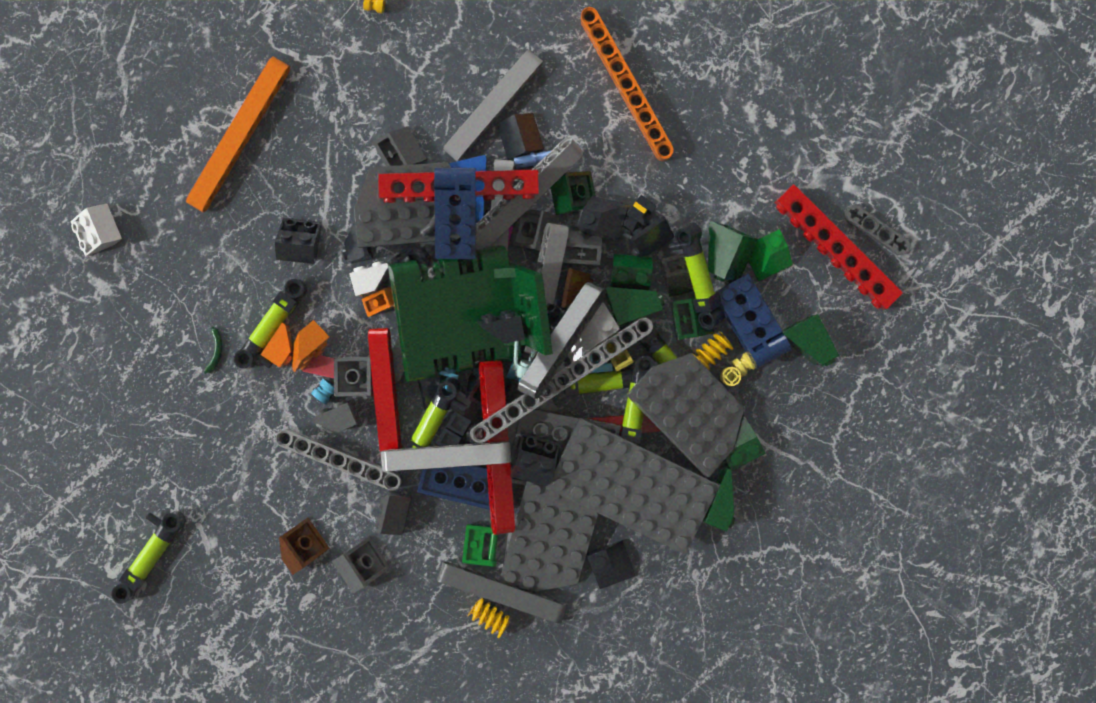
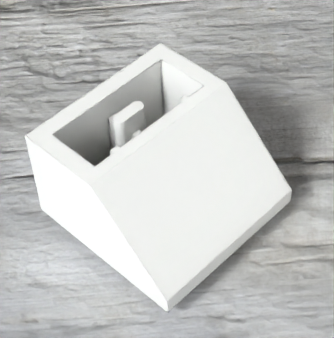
M107 203L88 207L71 221L72 230L77 235L80 249L84 252L85 257L111 247L122 239Z
M379 261L373 263V267L370 268L365 266L354 268V272L349 274L355 296L362 298L380 291L389 276L388 265L390 264Z

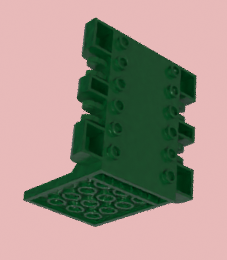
M503 245L476 249L477 258L475 256V259H470L471 270L468 271L465 259H438L439 264L438 262H433L432 264L434 277L428 276V268L425 264H422L419 270L418 263L414 260L388 265L406 381L412 382L435 377L434 363L437 372H441V358L446 357V364L449 370L454 367L457 372L473 369V362L474 364H479V350H483L485 361H491V359L492 361L500 360L502 363L514 361L515 342L505 344L477 324V319H481V315L490 313L493 316L501 315L500 312L504 310H512V312H516L521 316L525 340L519 341L518 360L521 359L520 345H526L545 356L553 354L543 275L525 267L509 263L508 253Z

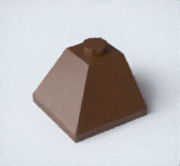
M568 269L561 303L562 308L572 304L585 283L593 284L594 279H590L591 274Z
M308 517L279 537L281 559L292 575L330 549Z

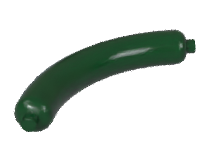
M214 327L211 328V334L214 339V353L211 361L204 369L205 374L211 373L214 370L222 353L221 336L218 329Z

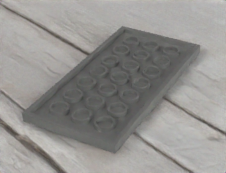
M580 418L555 467L554 477L546 489L686 555L720 485Z

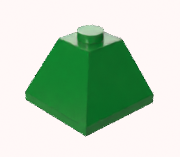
M780 229L758 239L748 262L758 282L793 265L788 245Z

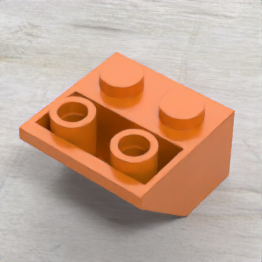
M314 320L299 331L293 343L292 370L294 372L299 368L301 370L305 369L310 364V360L313 357L318 358L328 346L329 336Z

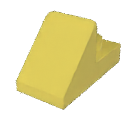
M608 343L606 346L609 353L614 352V346L611 343ZM627 349L610 359L616 371L634 362Z

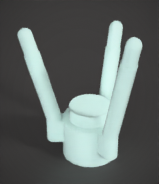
M516 341L514 343V363L512 369L515 370L514 374L517 377L522 378L531 365L536 350H532L528 360L522 359L518 363L519 341Z

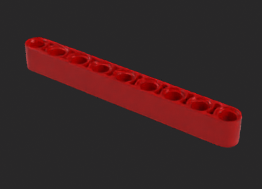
M500 360L483 361L479 364L483 420L506 406L503 365ZM497 417L493 418L492 426L498 429L501 426V420ZM508 427L485 441V443L509 441ZM510 462L487 464L491 528L494 535L513 533L515 531Z

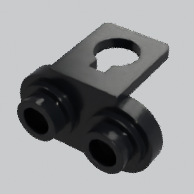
M408 247L394 256L391 261L400 262L407 257L409 261H416L420 268L422 264L428 266L431 257L426 250L421 251L417 247Z

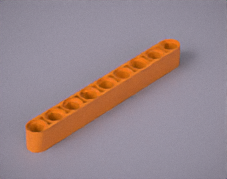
M593 7L585 8L581 13V25L655 157L659 161L669 160L674 150L670 140L597 10ZM591 14L594 20L588 22L584 19V16ZM601 31L604 36L596 38L594 32ZM611 48L613 53L606 55L603 53V49ZM619 64L623 70L615 72L612 66ZM629 81L632 87L625 89L621 83ZM637 97L641 100V104L635 106L631 103V99ZM647 114L650 116V121L643 122L640 116ZM653 130L657 131L660 138H651L650 132ZM661 147L667 148L669 155L662 156L659 149Z
M274 56L269 59L190 191L186 203L203 213L209 208L288 76L291 68L288 64Z

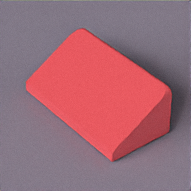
M322 355L318 358L313 357L310 360V364L302 371L334 378V358Z

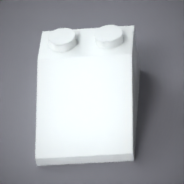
M604 303L601 304L569 352L568 357L571 362L621 331Z

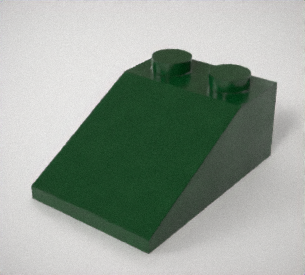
M744 414L741 418L734 449L723 460L725 466L732 471L766 454Z
M722 465L716 480L720 487L703 521L727 532L728 528L731 529L735 522L733 517L732 470Z

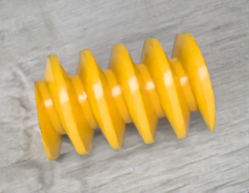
M720 331V335L713 334L714 340L710 338L707 340L709 346L703 343L701 345L703 351L697 348V356L694 355L708 370H710L709 363L716 365L714 358L722 360L720 353L728 354L726 348L733 350L732 344Z
M480 598L472 607L468 616L473 614L472 621L479 618V626L485 622V630L492 627L491 634L498 631L497 638L499 639L509 625V615L502 618V610L496 613V606L489 609L490 602L483 605L484 598Z

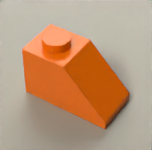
M391 287L384 288L361 299L368 317L394 308Z
M281 323L261 353L263 357L280 368L285 365L288 366L293 360V343L289 325L286 323Z

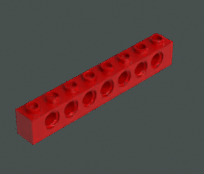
M538 170L476 171V182L481 181L485 185L482 191H476V197H483V200H495V197H503V200H514L515 196H523V199H535V196L539 194ZM434 172L378 174L379 198L384 200V203H396V199H404L406 203L416 202V199H424V202H435ZM516 180L524 183L522 190H515L513 188V183ZM502 181L504 188L501 191H496L493 188L494 182ZM417 183H423L425 189L423 192L417 193L414 191V186ZM396 184H404L405 189L402 193L394 191ZM458 195L450 196L453 200L460 198Z
M794 184L774 202L777 205L776 209L781 214H786L790 218V223L795 228H800L804 232L803 236L808 241H813L817 245V250L821 254L827 255L831 259V264L837 269L840 268L845 273L844 277L848 281H854L859 286L857 289L864 296L868 295L872 299L871 303L877 309L881 308L882 310L888 309L903 293ZM793 203L800 206L799 213H795L792 210ZM807 217H811L814 220L812 227L806 224ZM821 230L827 233L826 240L820 238L819 233ZM834 244H838L841 247L839 254L833 251ZM848 257L854 260L853 267L847 265ZM861 271L867 272L868 278L866 281L861 279ZM876 284L880 285L881 287L880 294H876L874 292V286Z

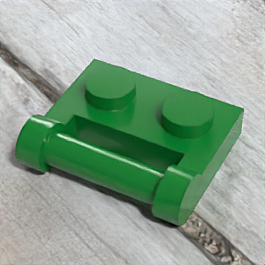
M473 524L466 525L462 563L492 567L497 565L495 557L498 535L493 534L491 527ZM485 533H491L488 559L482 558Z

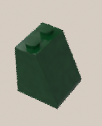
M710 221L708 270L714 274L713 278L729 283L740 279L758 239L726 224Z
M614 287L605 289L606 298L618 326L663 310L662 306L665 305L662 295H658L657 291Z
M818 314L810 315L782 329V333L787 338L790 346L814 365L828 366L836 362L835 358L839 354Z

